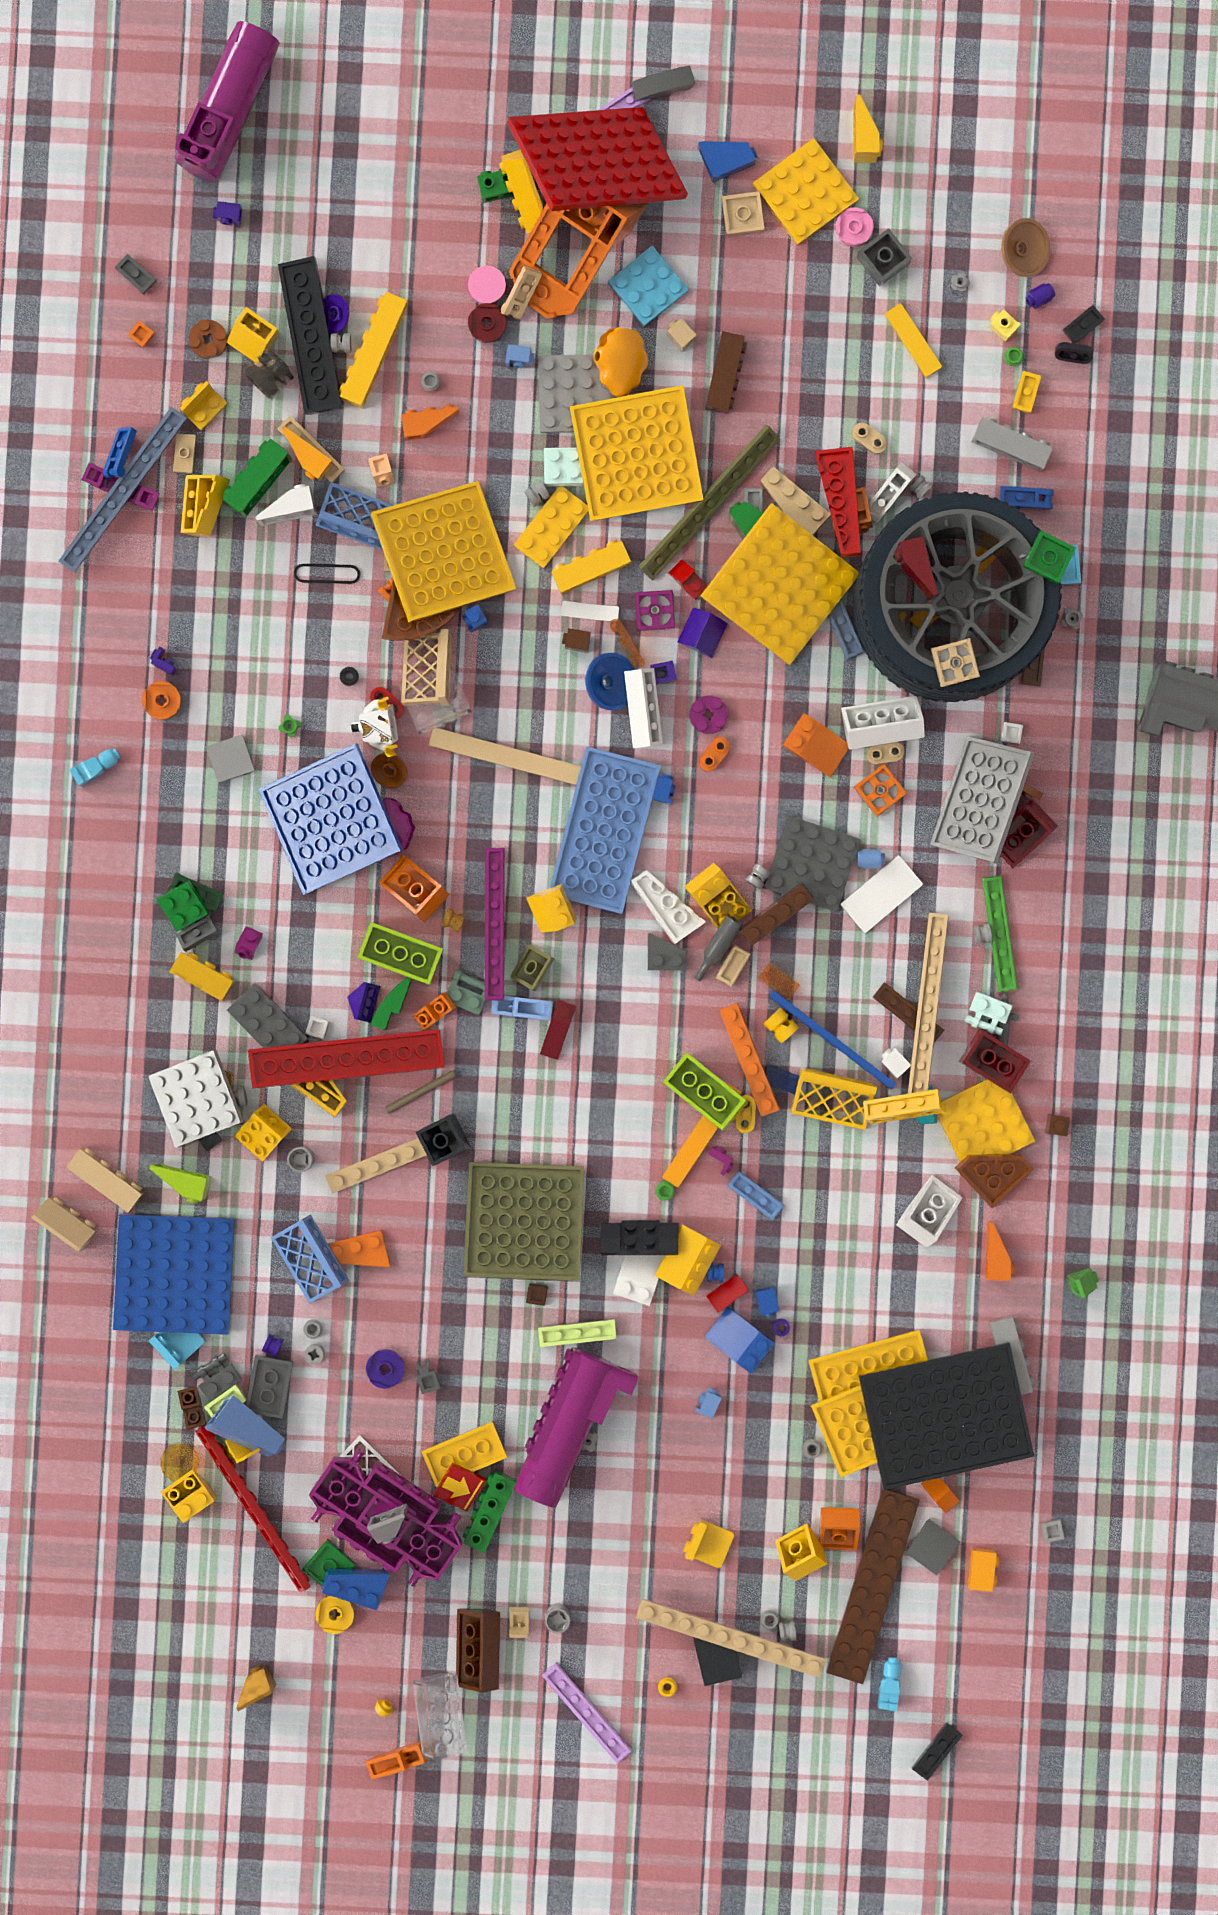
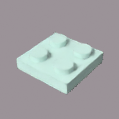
M577 447L544 448L545 487L583 486Z

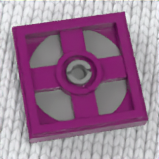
M673 590L635 592L637 631L675 629Z

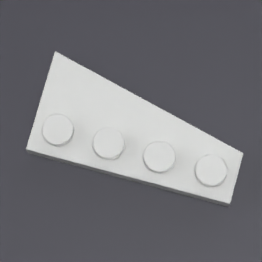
M647 870L630 882L674 944L706 922L696 915L690 907L681 902L675 894H672Z

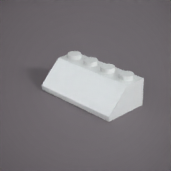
M917 696L841 708L849 749L925 737L924 719Z

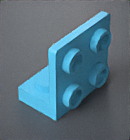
M159 1332L149 1342L175 1370L202 1346L205 1340L200 1334Z

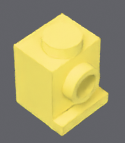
M1003 309L1001 313L996 311L990 318L992 322L989 327L1006 342L1021 324ZM1001 320L1006 321L1007 325H1002Z

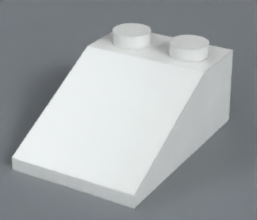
M305 484L294 486V489L286 492L256 516L258 523L261 526L317 515L313 492Z
M931 1175L906 1208L896 1225L927 1248L937 1241L962 1197Z
M625 1255L613 1294L650 1306L659 1279L655 1274L665 1255Z

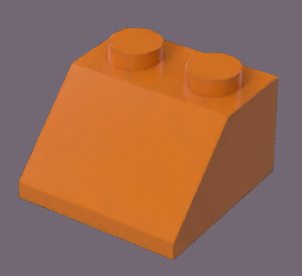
M821 1507L819 1542L823 1549L857 1551L860 1533V1509Z

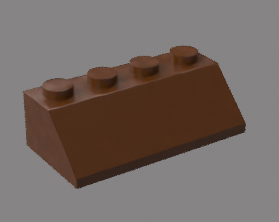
M457 1609L456 1686L481 1693L498 1690L500 1612L489 1609Z

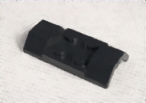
M621 1220V1223H601V1255H678L679 1223H660V1220Z

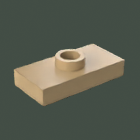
M176 434L173 472L193 474L196 435Z
M733 945L715 978L732 987L751 954Z

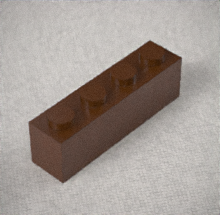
M722 331L705 410L728 414V410L733 409L735 398H731L733 390L737 391L739 380L735 378L736 373L741 372L743 361L740 360L741 353L745 354L747 342H744L745 336Z
M800 882L744 924L740 931L753 946L812 902L814 897L804 883Z

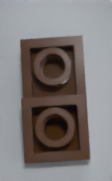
M197 1386L179 1390L178 1396L181 1410H183L186 1429L190 1430L206 1425Z

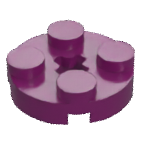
M700 697L693 703L690 709V722L695 729L703 734L717 733L725 726L728 718L726 705L718 697ZM706 710H710V712L714 713V716L711 717V720H708L707 717H703V714L706 713Z

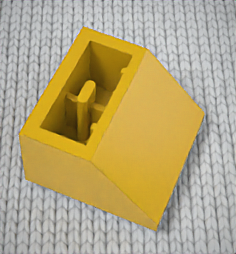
M245 307L232 328L227 344L256 364H259L280 332L278 328Z
M193 1469L161 1491L182 1523L217 1499L216 1494L208 1483Z

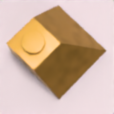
M266 1664L261 1667L256 1665L249 1670L250 1673L245 1680L236 1707L238 1712L273 1693L277 1684Z

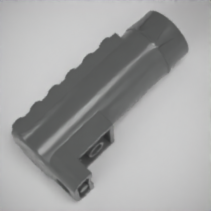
M1163 661V663L1158 664L1147 692L1145 706L1137 730L1153 736H1159L1163 723L1192 732H1201L1203 727L1218 732V680L1213 679L1214 675L1205 672L1196 674L1195 669L1185 666L1180 669L1176 667V663Z

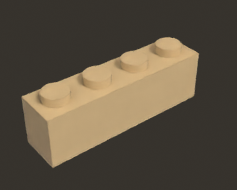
M80 1148L66 1168L127 1213L131 1212L144 1195V1192L141 1191L142 1187L134 1181L130 1183L126 1180L127 1176L121 1171L117 1170L115 1172L110 1168L111 1164L106 1160L102 1159L100 1161L95 1157L96 1153L91 1149Z

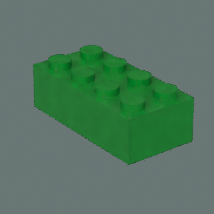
M271 438L268 441L265 440L260 445V452L256 457L252 456L247 462L248 467L244 472L240 471L235 477L236 482L232 487L228 486L223 492L224 497L222 499L244 519L292 461L289 453Z

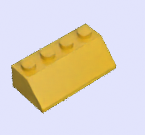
M517 150L501 156L502 162L499 165L502 174H507L508 181L505 183L509 193L513 192L515 199H512L515 211L519 210L521 217L518 220L521 229L525 228L528 234L543 211V206L530 168L521 150Z

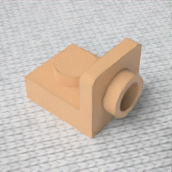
M387 453L369 458L371 471L377 487L387 486L395 482Z

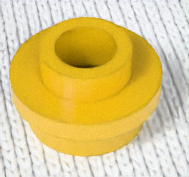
M670 1677L662 1678L658 1683V1691L664 1697H671L677 1691V1684ZM670 1684L671 1688L669 1690H666L664 1688V1685Z
M379 1699L376 1702L375 1710L381 1717H387L393 1713L392 1704L387 1699Z

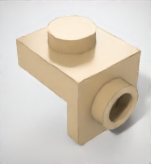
M509 1607L510 1638L529 1637V1607Z

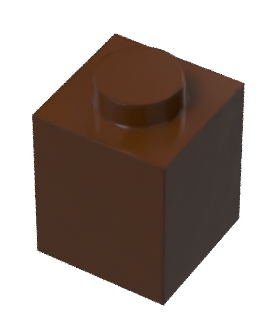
M568 628V632L563 634L562 644H565L566 650L588 653L591 632Z
M1048 1114L1045 1133L1068 1136L1070 1117Z

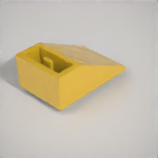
M712 863L684 886L717 929L727 915H731L740 921L752 911L715 863Z

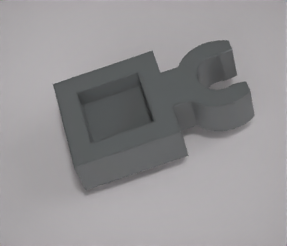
M425 1358V1367L420 1366L419 1361L415 1363L416 1368L421 1371V1374L416 1375L422 1394L441 1388L435 1369L429 1370V1358Z

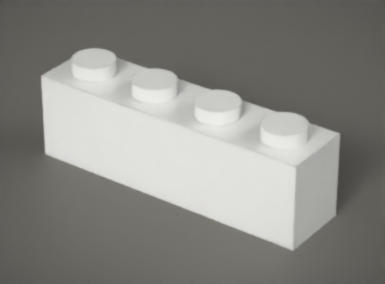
M654 668L624 671L633 748L663 745Z

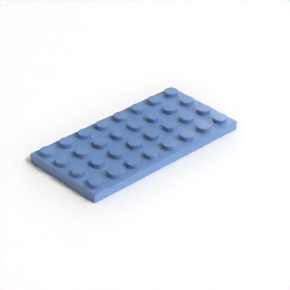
M586 747L550 888L562 884L569 901L619 914L623 913L661 765Z

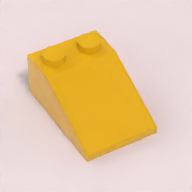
M856 95L853 105V163H876L877 158L881 157L883 139H879V131L861 95Z

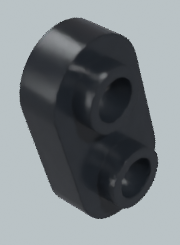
M1061 342L1055 347V357L1061 361L1087 364L1093 359V349L1087 345Z

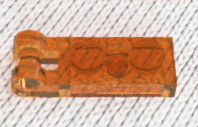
M613 619L610 622L611 631L619 635L620 639L618 642L623 650H628L630 655L627 657L632 666L636 665L638 669L645 665L643 658L621 621Z

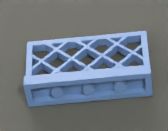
M330 482L315 526L383 550L367 505L374 504L378 510L393 505ZM332 489L340 492L342 497L334 500L331 494ZM349 498H357L360 504L352 506ZM345 500L349 508L341 511L337 503ZM333 505L337 513H327L325 508ZM363 507L367 515L358 517L355 510ZM351 512L355 519L352 521L346 520L343 514ZM369 518L373 526L365 527L361 521Z
M311 1214L271 1237L309 1304L349 1281ZM297 1226H299L302 1232V1238L294 1236V1230ZM284 1236L289 1238L288 1245H282L278 1237ZM292 1240L301 1242L299 1250L291 1248ZM305 1244L310 1245L312 1254L303 1252ZM290 1252L298 1255L297 1263L291 1261L289 1257ZM302 1256L310 1259L309 1267L301 1265ZM314 1260L320 1262L322 1266L321 1271L313 1269ZM300 1269L308 1271L307 1280L301 1278L299 1274ZM312 1273L320 1275L319 1284L311 1281ZM324 1277L330 1279L333 1284L332 1287L329 1288L323 1285ZM310 1285L318 1288L317 1295L312 1297L309 1291Z

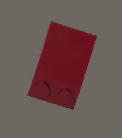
M923 536L899 542L896 551H894L896 562H900L901 568L927 598L934 600L938 593Z
M1033 799L1013 816L1000 854L1012 868L1017 866L1058 827Z
M979 1029L958 1062L1011 1094L1031 1061Z

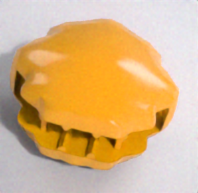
M620 327L607 329L600 337L599 346L594 351V361L599 369L600 381L615 397L627 396L632 390L638 388L641 383V375L648 367V355L644 349V340L637 330Z

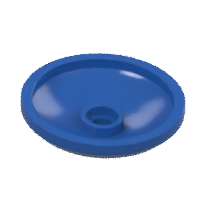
M604 653L597 656L590 663L585 677L586 690L590 699L598 707L605 710H619L628 705L624 671L634 670V667L627 658L618 653Z

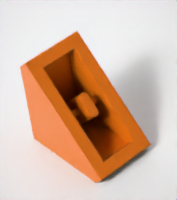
M941 1478L921 1483L945 1514L960 1502Z

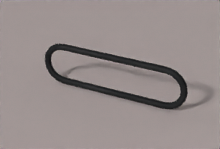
M299 564L294 569V577L302 583L353 584L359 580L360 571L354 565ZM303 566L354 568L357 571V578L353 581L302 580L297 577L296 572L298 568Z

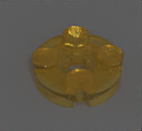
M174 1443L164 1451L160 1458V1466L163 1474L175 1482L192 1469L197 1472L200 1459L197 1451L192 1446ZM177 1457H179L180 1460H185V1462L183 1463L184 1467L175 1465V1463L177 1462Z

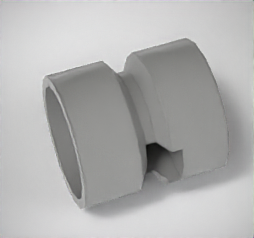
M305 1146L294 1148L287 1157L289 1167L296 1172L308 1170L312 1167L315 1160L312 1150Z
M555 1603L546 1611L545 1625L552 1633L559 1634L565 1632L570 1624L569 1609L563 1604Z

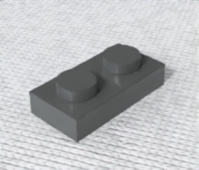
M129 254L115 267L143 295L156 283V279Z
M207 916L180 931L176 936L183 950L187 952L219 934L211 917Z

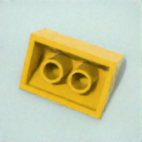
M682 1224L678 1231V1255H665L655 1276L695 1296L721 1245Z

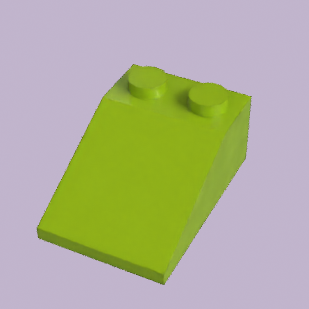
M159 1163L150 1165V1170L182 1197H186L188 1202L198 1203L207 1199L212 1176Z

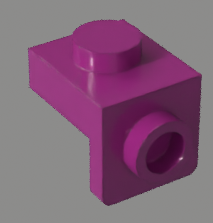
M246 926L236 943L235 953L241 958L252 960L263 937V933Z
M718 1146L716 1149L711 1147L708 1155L725 1163L720 1174L723 1176L725 1172L729 1174L734 1165L731 1162L732 1158L726 1155V1150Z

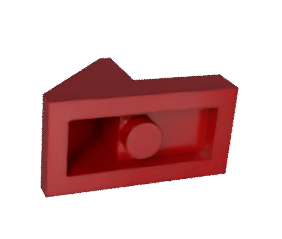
M680 560L668 574L696 600L708 585L695 573L696 570L685 561Z

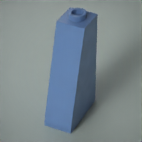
M234 1395L224 1400L205 1426L207 1431L253 1451L260 1448L258 1453L267 1457L273 1454L277 1455L283 1448L281 1444L285 1440L284 1437Z

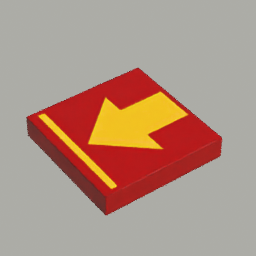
M452 1462L433 1494L434 1497L468 1512L486 1483V1478Z

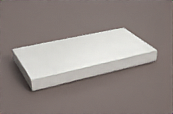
M898 855L840 905L865 934L920 888L923 883Z

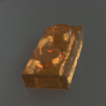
M770 962L758 977L787 1000H790L800 984Z

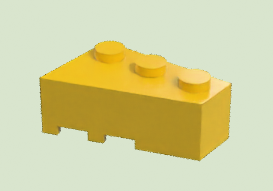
M186 475L181 533L195 537L211 536L223 501V492L228 487L230 479L218 475Z
M180 952L169 973L179 976L184 981L193 984L220 1001H225L235 983L232 980L233 976L224 970L222 973L215 970L216 966L208 961L205 963L199 961V956L192 952L188 954Z
M332 1080L290 1085L333 1118L337 1117L347 1102Z

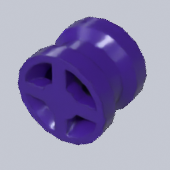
M269 1334L262 1352H269L272 1356L277 1357L284 1340L281 1338L276 1339L272 1334Z

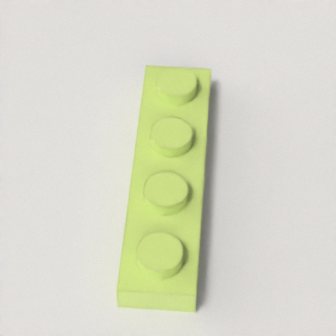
M614 1319L538 1327L540 1347L616 1339Z

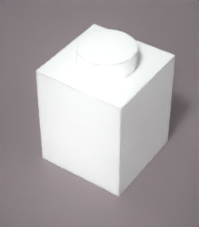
M888 1048L881 1055L883 1059L880 1062L895 1078H898L911 1066L896 1048L892 1050Z

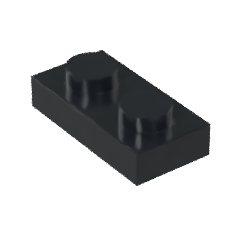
M1092 305L1062 331L1072 343L1076 344L1101 324L1105 318Z

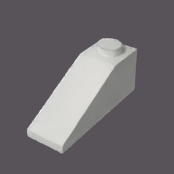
M903 463L893 471L868 504L871 519L876 523L881 520L916 476Z

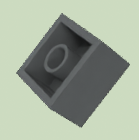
M889 228L859 250L857 254L858 260L879 287L907 267L912 260V257Z

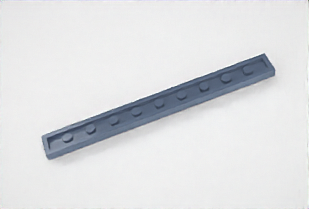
M172 406L125 469V475L118 478L58 560L61 564L74 573L77 571L184 425L187 417Z

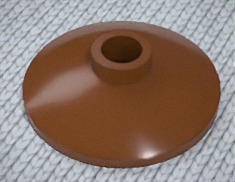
M381 753L371 763L372 776L384 787L397 788L407 779V766L398 756L387 757L385 753Z

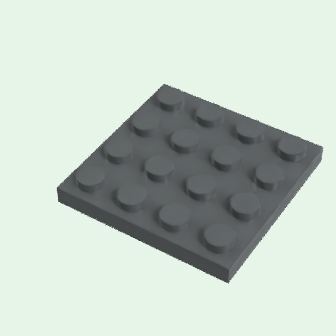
M788 815L769 871L771 875L766 880L764 888L784 895L800 882H803L814 897L810 904L837 912L861 839Z

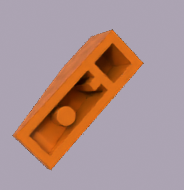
M987 1221L985 1279L1011 1281V1276H1014V1265H1011L1009 1255L994 1223Z

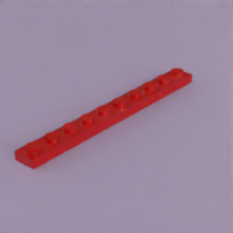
M206 1425L200 1427L195 1431L200 1441L299 1592L306 1591L311 1587L309 1584L310 1580L299 1569L297 1559L288 1552V1545L277 1535V1528L270 1524L267 1519V1513L258 1506L256 1496L253 1492H249L245 1486L247 1485L245 1479L238 1475L234 1462L227 1458L224 1447L214 1438L215 1434L205 1429Z

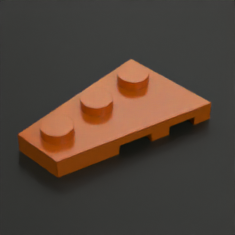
M382 1230L328 1243L339 1264L391 1268Z

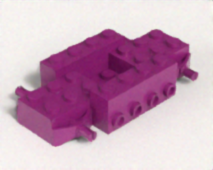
M359 1448L351 1458L333 1456L309 1493L311 1500L317 1507L311 1519L318 1523L325 1513L339 1516L331 1530L334 1532V1535L341 1540L345 1539L350 1542V1546L355 1550L365 1552L370 1560L380 1562L382 1567L389 1572L397 1573L406 1560L414 1571L408 1581V1584H411L413 1587L421 1578L438 1581L462 1546L463 1541L455 1529L456 1524L462 1517L458 1513H454L449 1522L432 1521L440 1509L441 1502L378 1460L367 1476H365L359 1465V1460L365 1452ZM407 1504L408 1509L394 1540L383 1544V1542L377 1544L367 1529L370 1518Z

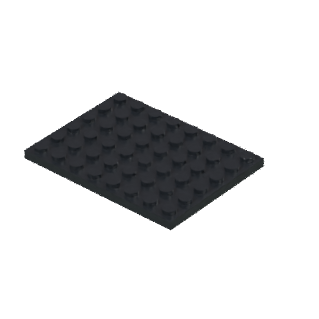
M1009 1342L858 1375L883 1490L1035 1457Z

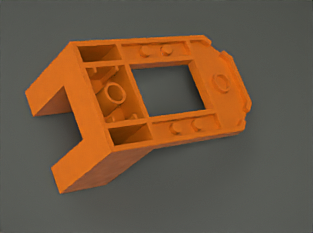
M648 203L551 211L548 204H546L509 270L514 284L523 266L542 273L528 306L547 319L573 314L611 248L630 235ZM561 219L593 239L567 285L536 264Z

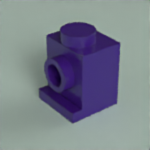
M217 201V207L213 208V218L220 221L223 225L235 223L236 227L240 228L243 209L241 204Z
M673 660L650 665V668H654L656 685L677 680ZM663 671L665 676L659 677L658 672Z

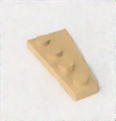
M774 466L761 479V484L780 507L781 511L813 536L831 517L828 511Z

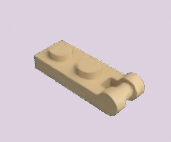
M523 266L506 303L501 307L502 314H510L517 319L522 317L542 276L540 271Z

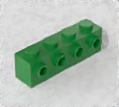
M501 168L496 172L484 171L477 176L483 203L514 196L513 192L509 193L505 183L508 181L507 174H502ZM532 174V177H533V180H534L536 189H537V190H540V188H539V186H538V184H537V182H536V180H535V178H534V176H533V174Z
M495 1470L494 1475L490 1473L486 1482L489 1485L487 1491H482L478 1500L481 1503L478 1510L474 1509L471 1515L472 1525L471 1527H466L462 1537L465 1538V1545L483 1553L486 1552L517 1479Z

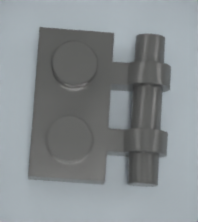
M225 1353L211 1358L212 1361L204 1366L201 1365L197 1368L196 1372L191 1374L195 1381L200 1377L205 1380L199 1387L209 1402L242 1380L232 1363L227 1367L223 1365V1362L228 1359ZM216 1367L219 1372L210 1377L208 1372Z

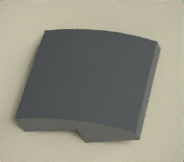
M928 1519L919 1534L914 1537L905 1553L929 1571L938 1575L956 1550L960 1541Z

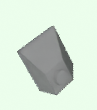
M407 1504L370 1518L367 1529L377 1544L381 1542L386 1544L394 1540L408 1509Z

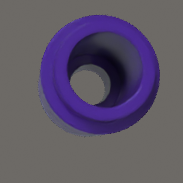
M1043 283L1028 291L1025 299L1029 307L1037 309L1052 301V298L1055 297V291L1050 283Z

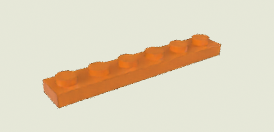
M735 1003L720 1009L722 1019L761 1117L780 1110L739 1004Z

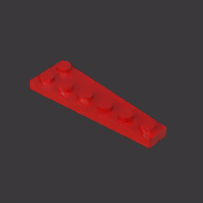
M853 447L815 451L842 557L860 556L861 545Z

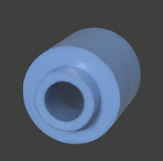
M862 849V851L857 852V866L862 867V869H881V865H885V853H881V849Z

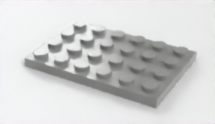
M967 736L930 845L997 864L1035 754L1030 751Z

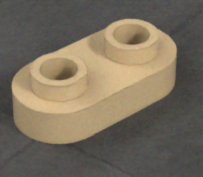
M858 423L854 426L852 437L857 443L873 454L884 452L887 446L884 436L866 423ZM860 429L865 430V435H860L858 431ZM874 441H880L881 445L879 447L875 446Z
M898 742L871 746L866 752V759L873 765L896 762L904 756V747ZM893 748L898 749L897 755L892 754L891 751ZM874 751L879 752V758L873 757Z

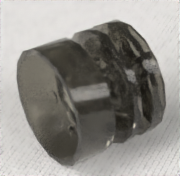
M266 348L263 354L268 359L265 360L259 355L257 358L261 366L258 367L251 363L243 373L268 399L272 400L280 393L276 383L279 382L286 387L287 382L283 379V376L290 381L294 379V376L287 364L278 355Z

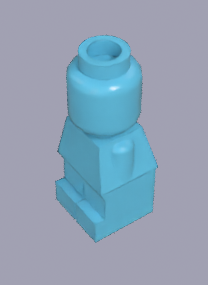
M115 748L112 750L107 749L100 753L98 758L92 757L85 760L69 771L78 786L82 787L102 774L104 768L109 769L117 764L118 759L121 757Z
M888 1657V1661L884 1664L883 1675L885 1677L881 1680L877 1704L879 1709L897 1711L900 1695V1682L898 1678H900L902 1668L899 1658Z

